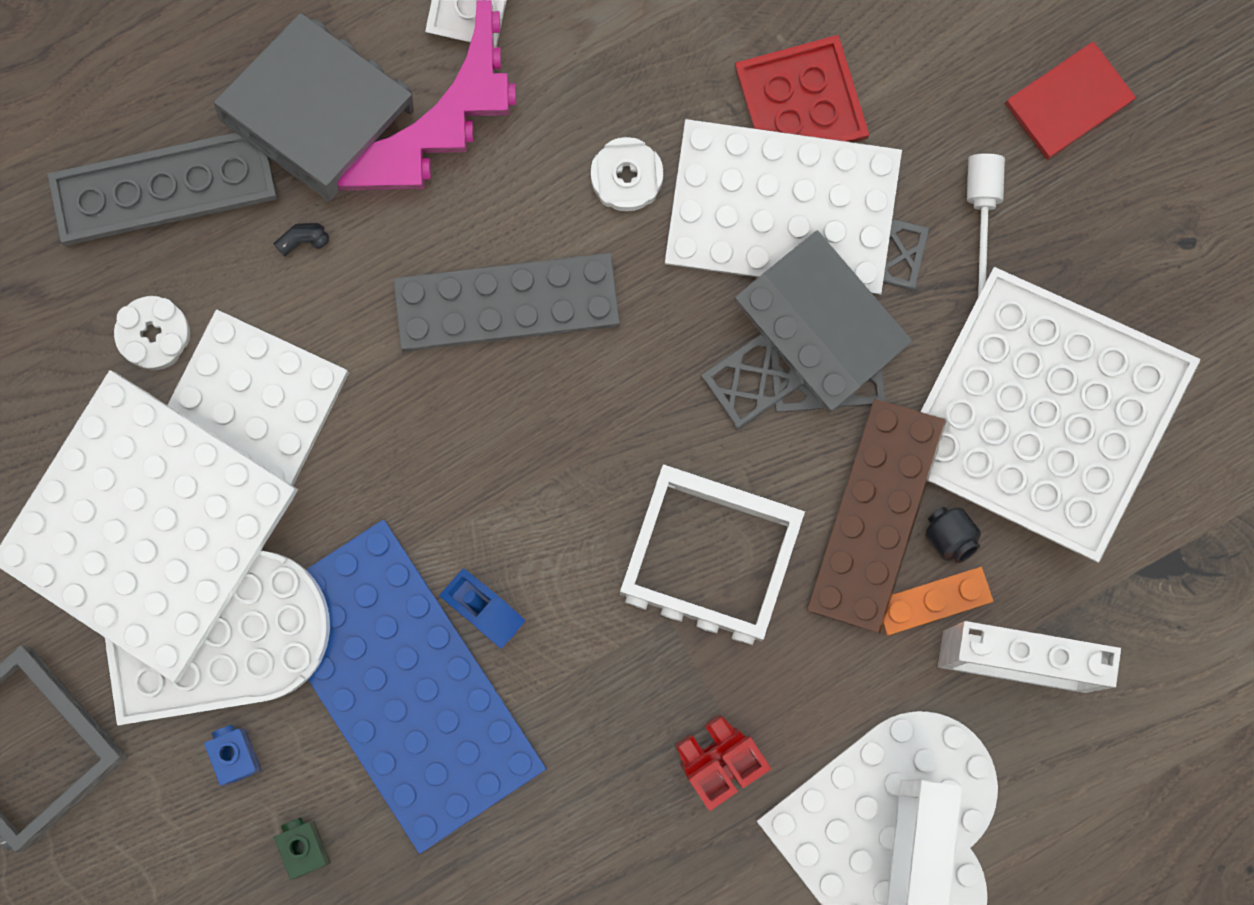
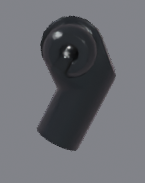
M298 223L293 225L273 244L286 257L301 243L310 242L316 249L324 247L329 242V235L324 231L325 227L319 223Z

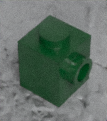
M302 817L282 825L283 833L274 836L290 880L331 864L315 821L304 824Z

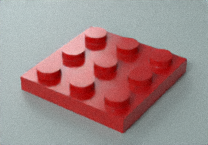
M839 35L735 63V72L753 129L851 143L868 139V128Z

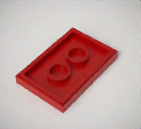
M1093 41L1010 97L1005 105L1044 157L1049 160L1128 106L1136 99V96Z

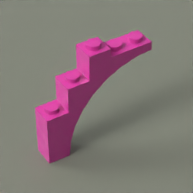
M477 0L475 28L467 57L453 84L438 103L414 124L389 138L374 142L337 181L338 190L425 189V180L431 179L430 158H424V153L467 152V143L474 142L473 120L467 121V116L510 115V105H516V83H509L507 73H495L494 70L501 69V48L494 47V33H500V11H493L491 0Z

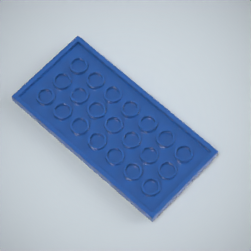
M384 519L306 569L324 594L330 618V634L325 654L308 681L419 854L547 769Z

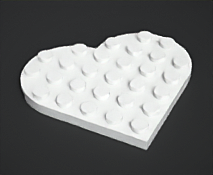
M260 551L183 676L176 683H173L105 638L117 725L269 701L285 696L299 688L312 676L321 663L330 634L328 606L324 594L315 579L307 570L292 559L277 553Z
M918 711L899 714L882 721L756 821L821 905H886L900 780H924L962 786L949 905H987V886L984 873L977 857L970 848L984 834L993 817L998 794L996 771L992 759L981 740L966 726L948 716Z

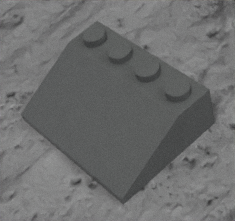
M818 230L739 293L733 301L828 413L833 411L913 342Z

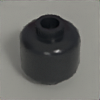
M942 507L928 518L930 525L926 529L925 537L944 561L955 560L956 563H961L970 558L980 548L978 542L981 537V531L964 509L952 508L948 510L946 507Z

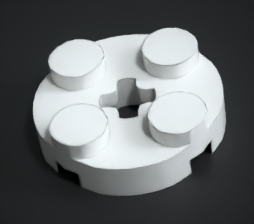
M630 137L614 139L607 143L604 149L592 161V187L602 204L607 207H612L619 211L639 210L654 202L663 182L661 159L655 151L653 152L650 147L645 145V142ZM624 166H630L631 172H637V177L632 178L630 183H624L623 179L618 178L616 175L622 173Z
M147 296L132 301L128 306L118 311L117 322L114 328V339L119 352L130 363L145 370H162L175 364L184 348H187L190 341V327L183 312L169 299ZM152 324L155 328H161V333L156 335L155 342H150L147 337H143V332L147 330V326Z

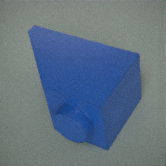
M464 568L439 595L500 649L504 647L526 621L503 599Z

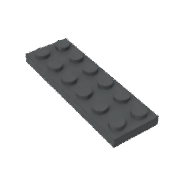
M236 132L47 173L60 241L64 246L278 199L269 157Z
M611 253L394 278L402 352L620 327Z

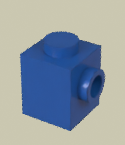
M229 725L212 732L213 739L204 743L220 786L230 785L262 771L246 729L238 728L235 730L233 725Z

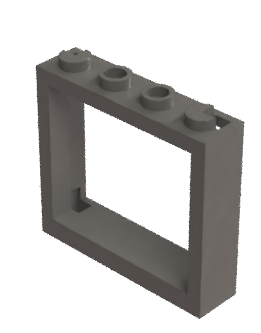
M20 645L0 663V685L18 668H21L101 760L21 832L15 828L0 810V845L8 851L13 849L14 852L26 851L129 758L31 647Z

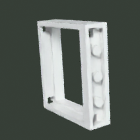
M663 464L620 590V595L626 597L625 603L646 610L648 604L661 608L660 615L682 622L683 616L697 620L696 627L717 634L718 629L721 628L733 632L732 639L750 645H753L754 640L761 642L764 639L805 511ZM667 487L787 526L756 625L635 585Z
M963 621L943 631L938 668L1088 693L1116 687L1121 648ZM969 629L981 630L982 634L981 636L969 634Z
M900 780L886 905H949L962 786L924 780Z

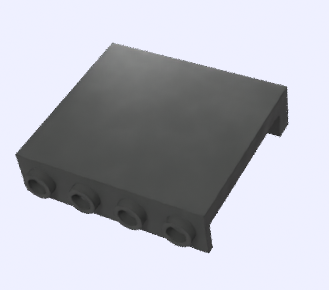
M302 13L214 101L218 120L328 202L339 193L337 181L403 110L410 115L414 112L412 92L405 83L398 79L392 80L384 74L383 69L371 59L366 61L356 53V50L349 42L344 39H336L329 34L327 28L317 19L310 20Z

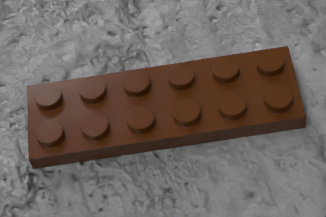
M874 399L807 611L879 634L881 633L944 432L946 419Z

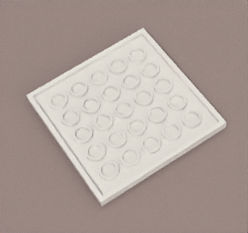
M994 267L921 410L923 413L944 418L947 421L928 481L1099 563L1200 363V359Z
M109 370L0 545V568L153 670L176 683L183 676L299 489L121 375Z

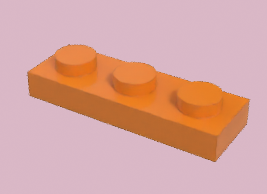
M982 566L893 594L883 623L885 635L889 636L994 602Z

